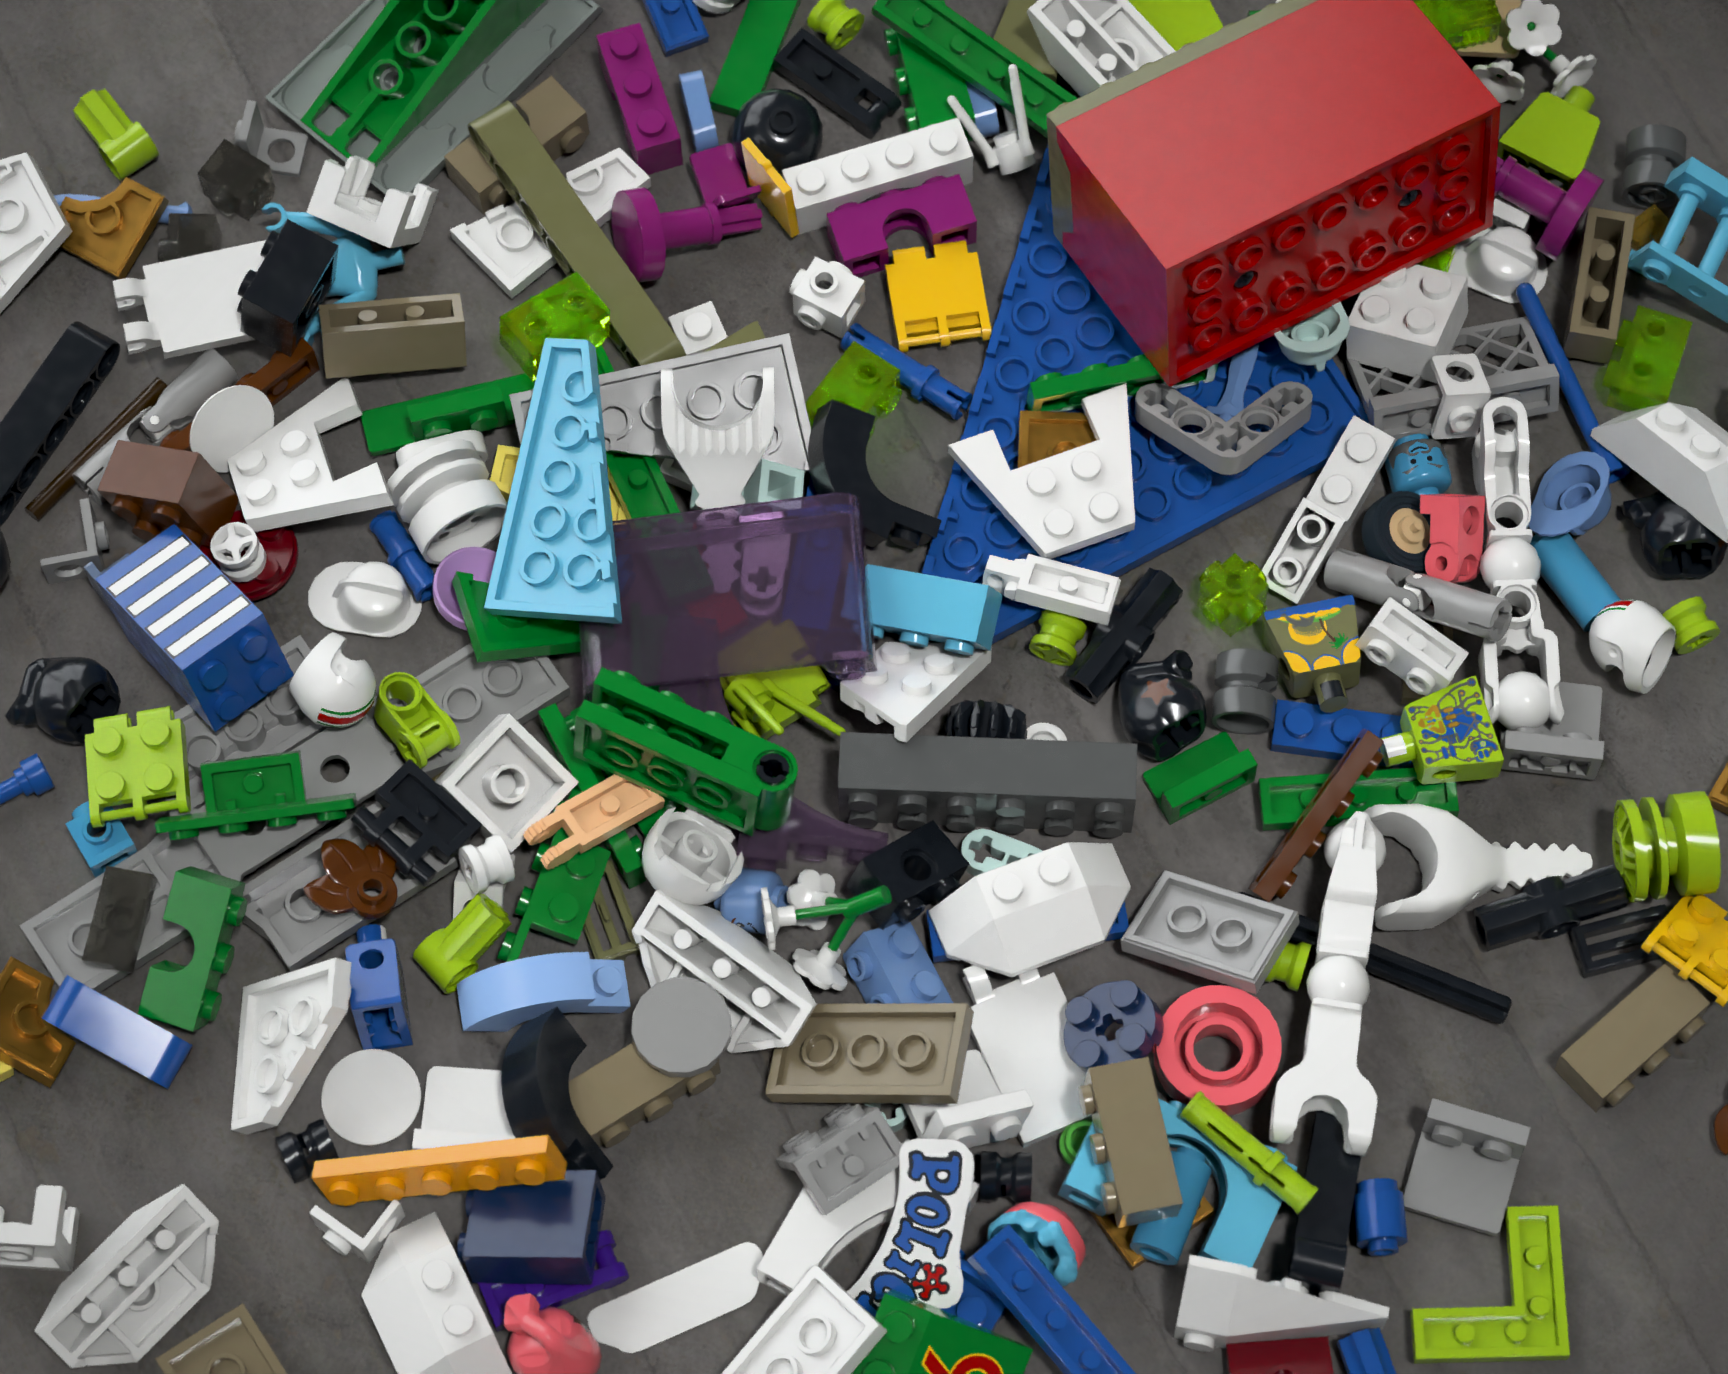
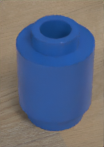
M1375 1178L1357 1183V1194L1354 1195L1353 1201L1357 1246L1368 1249L1370 1256L1380 1257L1397 1254L1399 1252L1398 1246L1408 1242L1403 1192L1398 1190L1397 1181L1389 1178Z

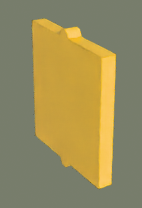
M748 137L741 142L749 187L760 185L762 192L757 197L768 209L771 216H774L789 236L793 238L799 234L792 189L776 171L771 161L766 159Z

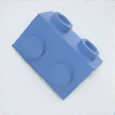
M902 922L895 923L884 930L880 927L865 931L843 954V960L847 966L848 973L855 981L866 1003H953L911 922L907 924Z

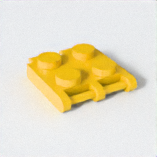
M966 240L934 244V258L926 259L924 246L892 250L893 264L885 265V275L898 350L901 352H909V347L933 343H940L941 347L950 346V341L982 337V341L990 340L992 331L978 253H968Z
M1704 894L1697 895L1696 897L1683 896L1647 937L1641 949L1648 954L1654 951L1680 970L1678 976L1685 981L1689 977L1714 994L1717 997L1715 1002L1724 1007L1728 1003V921L1724 919L1728 911Z

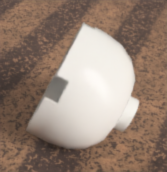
M675 808L668 809L653 825L644 841L642 850L644 874L655 890L660 889L666 895L682 903L698 906L713 902L724 894L742 873L744 862L742 851L737 856L731 844L735 836L725 824L690 808L685 813L674 812Z

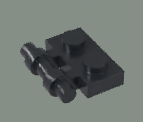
M410 759L375 793L374 799L385 810L376 817L365 806H362L351 818V821L364 832L362 838L372 847L380 846L396 861L395 868L405 877L412 875L423 886L427 885L437 873L424 858L433 851L447 864L458 853L459 848L465 846L480 831L482 826L473 815ZM398 822H401L418 838L411 847L391 831Z

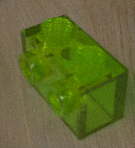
M577 271L499 317L500 344L532 381L536 380L545 338L589 340L598 348L609 336L610 309Z
M1640 305L1637 307L1633 322L1623 319L1615 346L1623 348V352L1619 362L1610 359L1602 383L1603 387L1610 389L1605 406L1630 412L1667 403L1693 322Z
M853 341L805 402L811 429L817 409L832 399L876 416L874 423L883 412L887 415L890 414L902 396V390H900V370ZM873 424V427H872V430H871V434H870L869 440L871 439V437H872V435H873V433H874V431H875V426H874V424Z

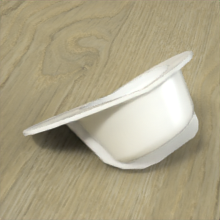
M1492 224V227L1438 253L1440 266L1445 272L1467 277L1468 288L1506 303H1520L1516 296V289L1521 283L1531 284L1536 294H1538L1544 287L1548 274L1546 259L1542 253L1535 250L1536 244L1531 236L1523 230L1511 226L1498 227Z
M339 562L325 568L316 576L308 592V605L313 617L324 627L338 632L392 638L409 630L416 623L422 611V602L415 599L413 592L400 572L384 562Z

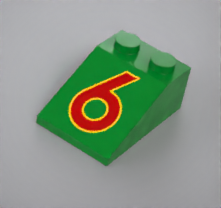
M892 1289L884 1293L875 1319L888 1331L852 1374H1024L1034 1349Z

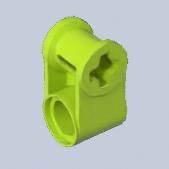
M395 672L387 675L381 681L374 707V718L377 724L398 747L406 762L410 759L422 769L427 765V759L446 747L454 749L460 744V735L455 723L445 711L438 707L414 676L405 672ZM400 699L408 705L398 707L391 704L388 700Z

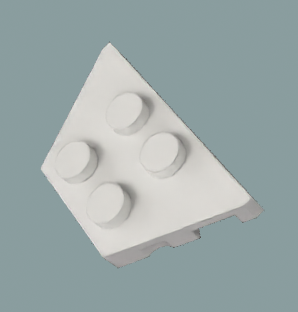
M885 642L840 683V700L851 708L863 712L865 717L876 725L886 720L894 726V737L906 743L991 663L992 645L990 651L974 649L973 655L969 656L945 650V643L929 642L928 647H918L903 642Z

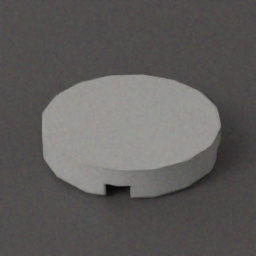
M673 977L655 984L640 997L632 1014L631 1033L639 1056L647 1064L657 1069L659 1073L669 1077L690 1078L710 1070L718 1062L724 1051L726 1052L731 1041L732 1021L724 998L711 985L694 978Z

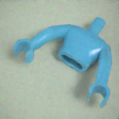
M268 203L262 209L264 214L281 213V220L278 224L265 228L270 233L273 230L280 233L288 219L310 231L337 238L333 241V243L339 245L336 277L326 297H346L333 304L375 300L378 288V270L405 264L401 246L374 252L369 239L307 212H288L277 203ZM319 313L315 314L305 332L304 339L310 346L314 342V334L320 332Z

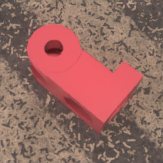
M1448 493L1420 495V514H1430L1431 547L1427 551L1424 561L1427 575L1452 583L1471 582L1477 577L1480 572V561L1483 552L1485 496Z

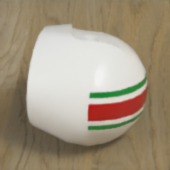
M1634 599L1618 600L1605 606L1594 618L1589 631L1590 650L1597 664L1606 672L1612 670L1615 666L1623 672L1626 687L1631 691L1642 694L1648 693L1662 676L1671 657L1676 639L1675 627L1656 608L1644 601Z
M335 632L323 638L303 660L290 682L289 691L302 712L315 724L343 728L357 723L369 712L375 700L376 681L372 668L365 660H350L342 654L347 638Z

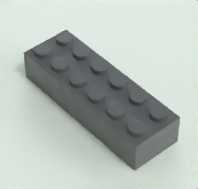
M840 733L838 772L839 821H847L851 826L871 828L877 826L878 823H897V826L902 829L916 830L934 820L937 825H946L947 829L956 832L972 831L975 827H995L996 831L1005 834H1017L1025 829H1044L1045 833L1054 836H1066L1074 831H1093V834L1096 836L1114 838L1121 836L1123 833H1132L1136 803L1137 744L914 735L905 743L897 740L894 734Z

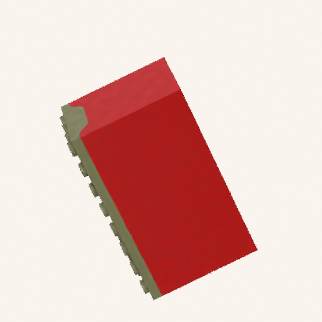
M1282 0L1278 3L1269 4L1261 11L1236 23L1227 24L1219 31L1199 41L1188 43L1178 51L1155 62L1146 63L1138 70L1122 78L1104 83L1096 90L1072 102H1065L1046 114L1053 232L1166 384L1171 387L1273 336L1274 333L1283 331L1381 282L1383 278L1403 268L1408 269L1492 227L1501 104L1413 0Z

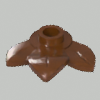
M330 839L322 843L321 860L326 875L308 883L303 889L306 897L314 905L332 914H341L354 910L358 915L366 919H379L394 908L398 895L397 886L393 881L397 870L395 868L396 861L380 846L372 847L368 844L362 850L357 844L346 839ZM376 889L381 891V893L377 896H369L364 891Z

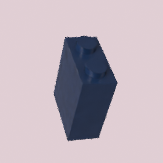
M566 1170L565 1180L548 1181L535 1186L520 1184L497 1187L489 1191L468 1190L466 1195V1215L469 1221L467 1232H461L459 1235L458 1258L460 1263H465L472 1282L592 1285L606 1200L597 1171Z

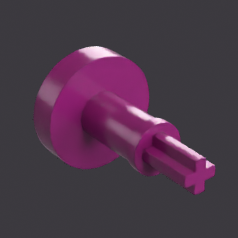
M1509 156L1506 161L1497 157L1494 196L1497 197L1499 195L1548 224L1535 250L1556 262L1586 216L1588 208L1593 204L1605 180L1584 168L1567 192L1517 163L1518 160L1514 157Z
M639 187L620 190L615 194L612 204V233L615 250L639 283L658 280L664 271L666 250L700 244L715 245L721 242L722 236L761 230L763 215L761 208L758 209L757 203L720 209L714 203H705L700 207L660 213L653 195L647 188Z

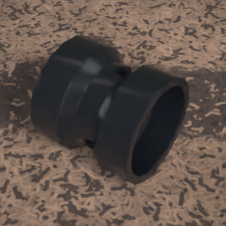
M323 1118L309 1123L303 1132L298 1134L288 1132L276 1137L282 1156L295 1184L309 1178L315 1161L339 1158ZM306 1147L310 1154L308 1156H305L303 1151Z
M982 1151L980 1201L996 1202L1000 1196L1011 1197L1015 1203L1031 1202L1032 1153L1016 1152L1012 1157H1002L997 1151Z

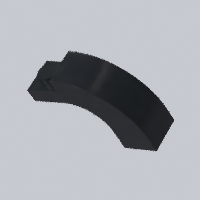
M833 399L817 409L808 446V463L812 483L820 502L830 517L851 537L870 547H874L887 540L889 534L891 535L892 542L908 548H917L918 545L922 546L935 539L942 520L890 500L878 490L869 475L866 464V448L876 416Z
M555 1007L523 1024L509 1042L501 1070L504 1108L511 1130L516 1138L549 1135L567 1162L566 1170H596L601 1180L609 1174L614 1166L580 1122L569 1094L570 1069L587 1045L560 1009Z

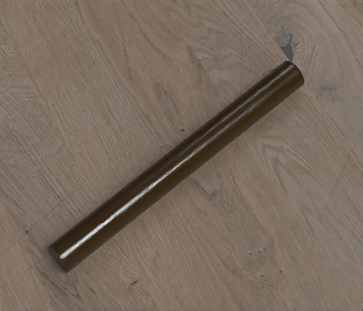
M156 377L24 508L34 520L39 521L76 484L72 474L142 410L156 405L167 384Z

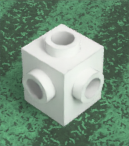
M815 256L807 271L800 269L791 284L789 293L793 295V313L807 327L814 330L822 328L843 338L865 303V281L854 276L843 264L836 261L828 263Z

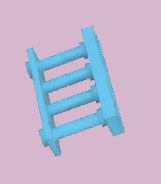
M1690 157L1670 172L1664 185L1665 188L1677 194L1679 202L1659 244L1652 240L1633 253L1628 263L1640 269L1647 279L1656 283H1663L1728 323V286L1714 278L1728 249V178L1696 158ZM1697 207L1714 217L1718 223L1698 268L1675 254Z

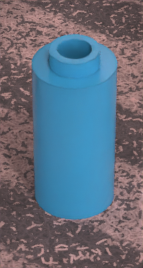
M1569 533L1553 537L1535 534L1532 537L1530 544L1536 549L1541 561V577L1583 631H1590L1591 624L1596 615L1605 606L1621 599Z
M1181 1146L1176 1151H1171L1183 1201L1178 1216L1138 1224L1130 1243V1248L1140 1256L1164 1265L1178 1264L1212 1173L1211 1167L1205 1163L1206 1157L1202 1153L1188 1147Z

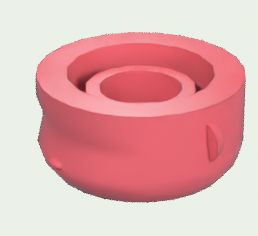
M1209 985L1193 989L1180 996L1169 1006L1163 1016L1164 1030L1159 1047L1154 1043L1152 1048L1157 1077L1166 1093L1174 1101L1187 1105L1201 1091L1205 1097L1228 1116L1239 1114L1256 1105L1272 1086L1281 1058V1036L1277 1022L1269 1009L1253 995L1227 985ZM1219 1036L1230 1040L1239 1048L1241 1059L1233 1068L1227 1071L1214 1072L1205 1069L1197 1061L1194 1055V1045L1205 1037Z

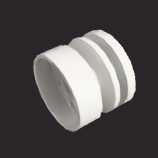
M464 439L447 440L430 446L399 466L388 480L387 486L393 504L397 507L396 509L402 521L410 523L408 530L426 562L440 564L446 556L461 548H484L501 534L507 502L496 483L487 480L489 472L484 462L480 460L473 443Z

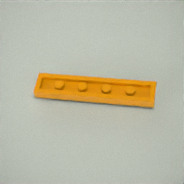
M542 1135L320 1160L314 1162L311 1178L331 1205L351 1206L357 1202L383 1199L393 1201V1199L400 1200L403 1197L428 1194L443 1196L456 1191L474 1189L489 1191L502 1186L520 1184L535 1186L548 1181L565 1180L567 1162L550 1136Z

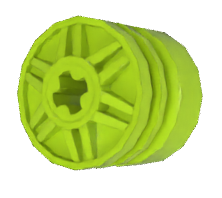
M1705 791L1668 794L1665 801L1664 817H1662L1653 797H1642L1638 807L1633 799L1617 800L1613 816L1612 849L1615 866L1620 871L1625 882L1629 902L1645 901L1648 896V890L1653 899H1665L1668 893L1670 876L1681 896L1717 892L1721 876L1719 835L1712 805Z

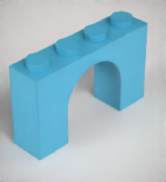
M1158 1098L1169 1146L1188 1147L1202 1153L1206 1157L1205 1163L1212 1169V1174L1218 1186L1219 1204L1217 1213L1197 1256L1241 1264L1252 1268L1283 1200L1264 1184L1258 1187L1252 1182L1254 1176L1218 1148L1215 1143L1186 1119H1182L1180 1114L1187 1106L1186 1104L1173 1100L1167 1103ZM1092 1121L1058 1195L1103 1217L1106 1211L1101 1195V1184L1107 1183L1103 1164L1095 1165L1092 1157L1089 1137L1091 1134H1096ZM1266 1146L1273 1153H1275L1278 1150L1276 1148ZM1286 1156L1283 1161L1296 1171L1298 1167L1287 1162L1288 1157Z

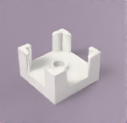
M350 156L344 167L335 160H325L307 213L390 249L421 241L438 190L422 183L415 186L413 194L391 188L387 190L383 203L375 199L365 197L375 171V164L359 156Z
M40 1185L37 1187L32 1225L18 1222L3 1223L5 1211L0 1206V1267L73 1271L80 1212L77 1207L65 1209L67 1194L63 1186Z

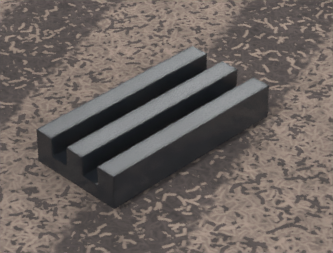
M1662 904L1570 928L1568 934L1571 942L1575 944V954L1577 960L1581 962L1583 978L1663 959L1654 951L1648 954L1644 950L1638 949L1595 961L1592 960L1593 956L1643 944L1654 929L1587 945L1586 938L1657 920L1660 923L1668 914L1666 905Z

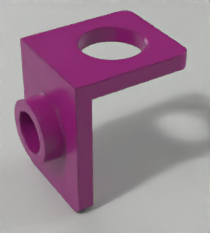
M731 143L699 151L689 157L704 204L714 203L718 209L739 206L751 202L762 192L760 185L747 188Z

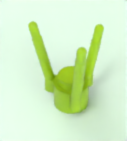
M750 671L737 676L728 685L723 695L724 700L734 709L731 716L740 724L743 730L759 737L760 735L751 720L753 722L762 720L776 735L784 733L783 727L770 713L775 704L771 699L773 697L837 736H840L841 732H846L843 727L780 689L769 677L760 681Z

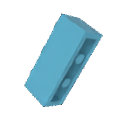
M854 562L841 618L856 626L855 633L861 636L883 639L884 632L899 634V641L909 645L928 647L929 640L945 643L944 649L947 651L972 656L974 648L991 650L1003 595L989 585Z

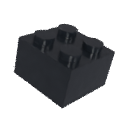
M288 219L280 233L273 230L261 250L260 256L265 258L257 272L251 269L247 272L238 290V295L242 297L237 308V312L241 314L240 331L291 357L317 313L318 305L322 304L335 281L339 245Z

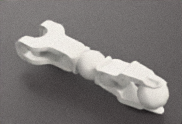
M1498 397L1490 400L1484 406L1480 421V432L1475 437L1472 449L1475 489L1478 495L1485 496L1483 537L1486 543L1484 553L1481 556L1480 572L1485 585L1490 589V595L1509 600L1512 606L1522 609L1525 616L1512 617L1509 628L1501 640L1495 642L1484 638L1478 655L1481 692L1492 724L1497 720L1508 730L1514 731L1519 727L1538 728L1550 719L1559 726L1564 716V709L1559 691L1558 639L1553 631L1544 629L1540 603L1536 593L1537 581L1541 573V561L1536 549L1530 544L1533 534L1532 530L1528 529L1531 519V499L1529 484L1530 441L1527 412L1524 405L1518 400L1509 397ZM1500 413L1509 415L1515 422V429L1512 432L1504 429H1494L1493 417ZM1501 517L1510 518L1517 526L1506 528L1501 526L1496 519ZM1503 650H1510L1516 654L1526 650L1527 654L1538 657L1541 678L1536 673L1518 671L1508 674L1499 681L1497 656L1501 655Z
M1356 811L1350 819H1345L1334 826L1327 834L1324 842L1325 859L1331 867L1332 873L1320 913L1315 966L1310 970L1307 978V992L1311 1000V1006L1308 1014L1303 1060L1299 1065L1285 1072L1277 1082L1271 1105L1269 1140L1273 1143L1290 1144L1293 1141L1294 1130L1297 1127L1299 1118L1308 1112L1324 1111L1334 1115L1342 1125L1343 1149L1345 1152L1351 1155L1365 1156L1373 1134L1377 1095L1370 1082L1360 1074L1357 1068V1053L1362 1007L1367 1002L1370 993V982L1365 968L1369 957L1377 898L1376 871L1384 863L1386 844L1382 833L1372 823L1368 813Z

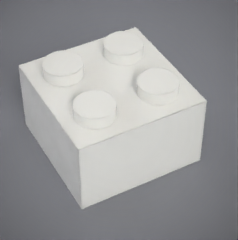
M1416 264L1408 269L1403 268L1383 278L1381 282L1361 291L1348 317L1350 331L1346 338L1347 360H1357L1360 364L1380 369L1387 367L1392 372L1415 377L1416 374L1421 375L1423 380L1437 383L1430 363L1435 355L1450 354L1468 315L1467 277Z
M510 714L497 715L435 780L440 787L482 824L479 832L485 838L498 834L506 844L509 853H512L525 840L523 834H525L527 828L546 817L579 783Z

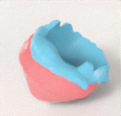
M1022 1202L1008 1209L990 1223L987 1235L988 1241L1009 1224L1061 1286H1067L1077 1279L1078 1270L1086 1254L1084 1241L1072 1219L1059 1208L1044 1203Z

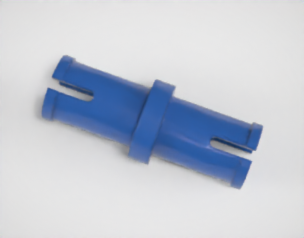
M391 510L380 513L370 522L369 528L387 552L388 564L400 572L417 601L424 602L432 599L435 573L398 519L397 513Z

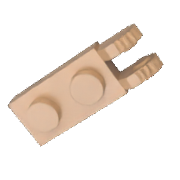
M614 774L555 807V812L531 825L523 835L528 844L533 846L552 837L560 828L565 830L569 837L549 848L540 858L546 870H550L569 861L578 851L582 854L662 809L665 800L661 795Z

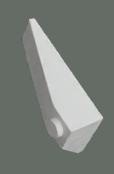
M1190 1255L1174 1338L1184 1340L1183 1345L1189 1349L1211 1352L1214 1350V1346L1226 1348V1344L1322 1337L1354 1333L1363 1329L1378 1327L1381 1330L1387 1321L1390 1307L1335 1291H1322L1318 1294V1297L1308 1294L1307 1288L1301 1286L1300 1281L1283 1278L1281 1281L1267 1283L1256 1279L1257 1269Z

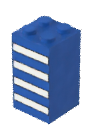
M175 524L95 579L128 641L215 732L294 676L264 614Z

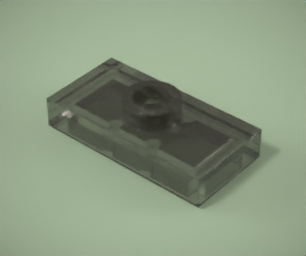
M106 866L82 960L86 965L133 973L157 883V878L154 874Z

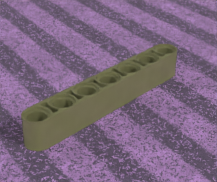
M505 101L469 123L467 128L474 144L571 283L575 285L576 290L630 367L633 368L687 356L675 333L515 106L510 101Z

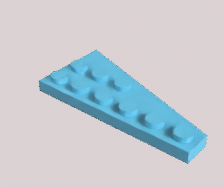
M545 338L484 609L492 615L622 624L596 347L589 340Z

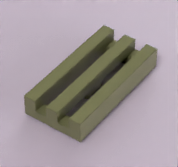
M611 860L607 862L603 875L607 877L630 942L621 945L600 885L598 886L594 901L611 949L603 951L589 913L583 929L594 959L626 960L628 955L635 953V956H638L641 953L639 944H636L632 934L635 922Z

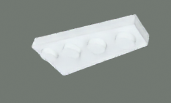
M620 147L566 174V180L599 227L612 218V204L618 191L639 187L648 189L651 187L650 177ZM516 203L505 208L501 204L485 212L486 217L466 226L465 223H462L450 229L451 238L512 299L557 263Z

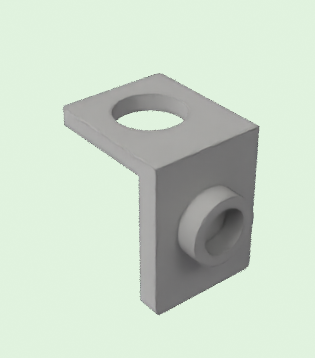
M247 100L243 119L237 122L234 135L235 147L240 148L245 168L293 177L300 176L309 142L308 134L264 127L257 101ZM278 142H287L293 145L295 154L289 161L277 163L269 157L270 148Z
M89 498L80 499L87 551L41 559V568L49 584L87 578L84 566L91 561L100 572L105 569L102 550L110 549L108 531L105 521L98 522L97 515ZM65 565H79L78 568L72 570H57V568Z

